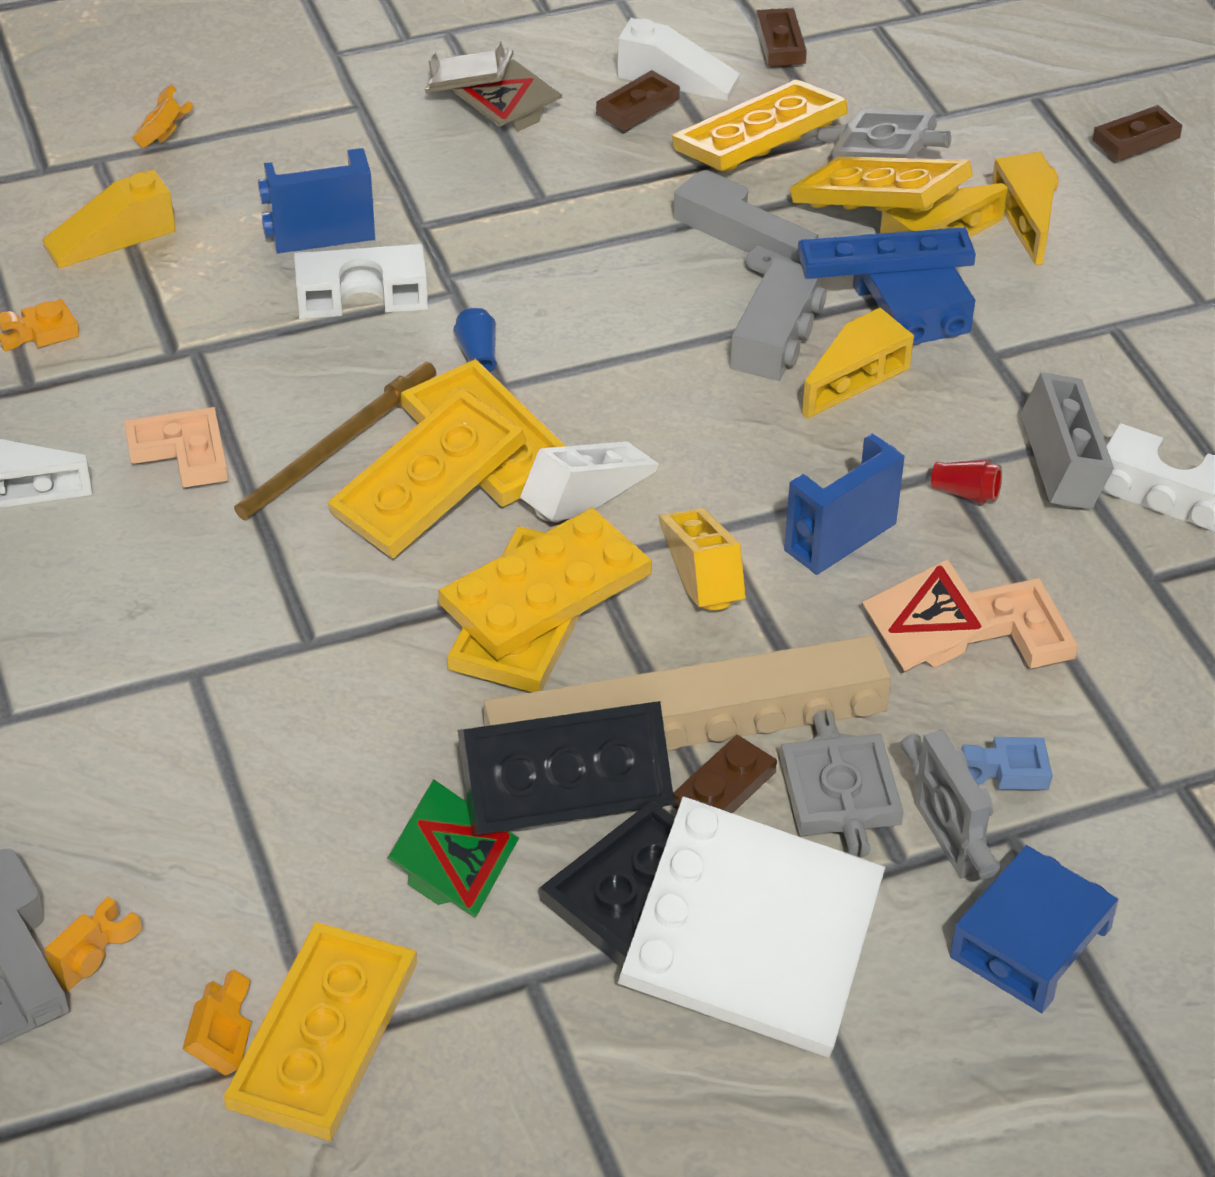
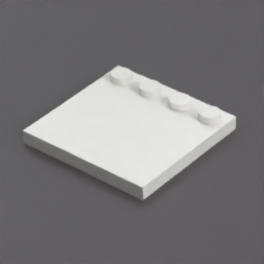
M682 797L617 984L829 1058L835 1045L885 866Z

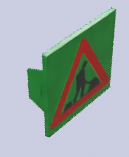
M433 779L387 859L409 873L407 885L437 905L452 902L475 918L517 844L519 837L509 830L472 835L467 801Z

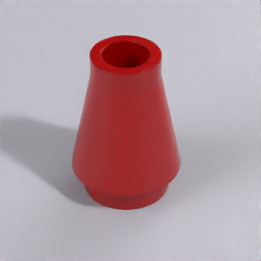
M990 459L948 463L935 462L931 475L932 489L943 490L982 505L986 501L996 502L999 497L1002 485L1001 465L992 464Z

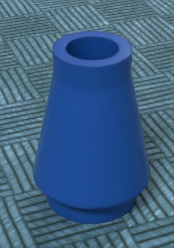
M470 308L464 310L456 318V324L453 328L454 335L469 361L476 359L491 372L497 366L495 357L496 321L485 309Z

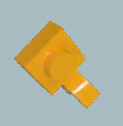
M172 84L161 91L157 99V106L145 117L132 137L143 149L155 139L160 143L166 140L177 127L173 121L180 120L194 107L190 101L180 106L173 99V94L177 89Z
M63 299L46 301L36 306L21 309L22 318L10 311L0 313L1 331L11 329L9 332L0 334V346L4 352L13 350L29 341H34L37 348L79 337L78 322Z
M109 896L99 904L93 917L90 918L84 913L79 916L44 949L48 966L60 987L69 992L83 978L91 976L106 957L104 946L108 943L121 944L137 936L142 931L140 916L131 912L123 920L112 922L119 914L116 901Z
M234 969L226 974L223 986L214 981L206 984L203 998L194 1004L182 1048L225 1076L236 1071L241 1064L251 1026V1021L239 1014L242 1001L249 988L250 979Z

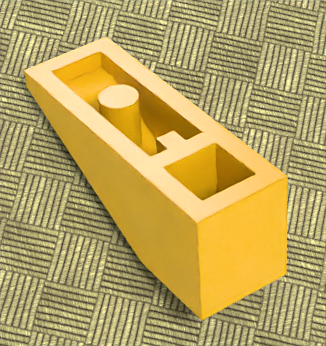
M1041 151L995 158L991 184L1003 183L1008 187L1004 215L1035 266L1042 265L1049 231L1054 191L1058 188L1057 171L1053 166L1049 165Z
M154 169L147 172H138L131 177L115 181L42 239L43 246L57 268L60 269L176 232L171 192Z
M1003 183L958 188L956 192L935 201L931 209L918 213L910 212L909 208H894L882 211L880 233L966 227L969 237H972L1003 220L1008 187Z
M882 308L873 310L846 323L805 380L802 415L809 419L910 369L914 335Z
M704 507L659 515V524L686 592L699 607L707 610H721L732 605L731 601L746 599L741 544Z

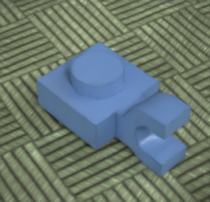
M994 737L991 748H983L978 745H962L961 750L966 757L969 772L978 785L983 784L990 777H996L998 789L1049 790L1053 775L1044 738Z

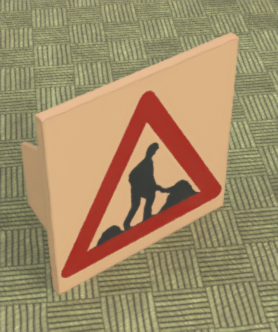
M948 559L862 602L865 610L903 671L925 661L936 668L964 654L969 639L992 628V625Z

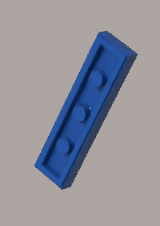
M966 227L798 240L797 251L805 279L974 266L976 257Z

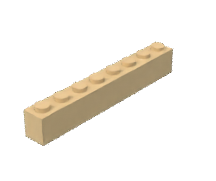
M870 635L483 700L484 726L660 701L667 750H675L680 747L725 741L737 734L742 737L815 725L813 717L822 710L824 718L826 710L832 711L835 720L858 716L864 717L886 712L891 676L874 636Z

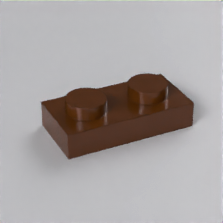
M794 8L756 10V26L767 65L788 67L794 64H806L807 50Z
M651 70L596 101V115L622 131H626L679 100L680 86Z
M1156 105L1094 127L1092 141L1114 160L1119 161L1179 139L1183 125L1162 107Z
M737 734L673 792L675 804H672V807L678 810L682 797H686L733 814L776 773L777 759Z

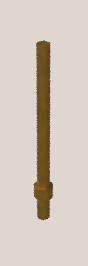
M425 361L407 376L395 378L384 387L382 395L234 506L236 514L246 521L395 406L401 408V392L435 377V367L430 362Z

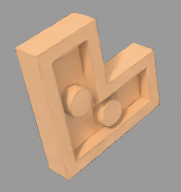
M215 407L124 420L131 464L177 457L182 488L228 481L227 466Z
M1040 578L970 592L992 625V628L969 639L968 643L1011 634L1030 669L1076 658L1078 645Z

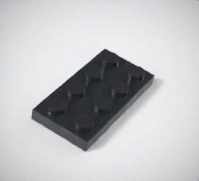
M660 701L457 730L472 835L639 810L651 800L660 806L675 804Z

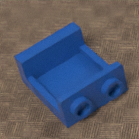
M364 148L347 150L348 165L278 175L275 173L272 162L264 163L265 178L258 179V188L261 204H268L269 212L261 213L265 238L273 237L277 254L376 240L371 171Z
M955 267L854 275L853 288L858 296L872 294L880 308L914 335L913 345L968 334L971 331L976 299Z
M871 433L864 437L861 465L827 487L822 488L805 474L790 481L784 551L815 575H818L894 526L897 522L905 455L899 452L893 445L888 444L874 433Z
M1026 845L956 923L950 958L1042 1014L1054 1000L1057 983L1061 976L1097 934L1106 936L1111 930L1119 898L1107 892L1101 885L1090 882L1062 866L1053 857L1044 855Z

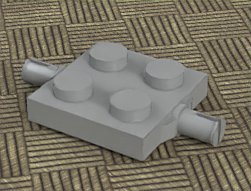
M860 109L854 119L847 124L827 126L818 130L820 142H837L831 150L833 160L838 156L915 159L919 152L927 146L949 148L951 145L950 131H934L937 122L935 112Z
M822 710L813 717L818 733L817 737L805 742L781 744L780 760L799 835L843 832L848 846V853L857 857L859 850L860 857H864L871 850L865 830L902 825L903 807L882 735L853 736L840 734L836 727L834 713L826 710L824 718Z
M943 730L924 735L923 742L918 734L906 736L901 741L900 748L911 762L912 770L916 776L914 804L959 878H965L979 873L982 879H989L995 876L1000 871V864L989 850L986 839L989 816L993 813L992 800L987 789L983 785L978 786L969 772L968 763L963 751L958 747L954 748Z

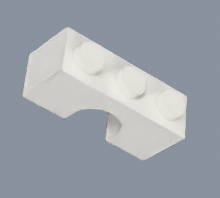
M422 244L294 253L299 319L342 316L343 301L353 294L362 292L379 296L384 301L385 313L428 310L427 279Z
M1120 423L1106 446L1114 469L1102 492L1215 532V455L1207 453L1204 461L1193 469L1183 470L1170 467L1159 458L1164 438Z

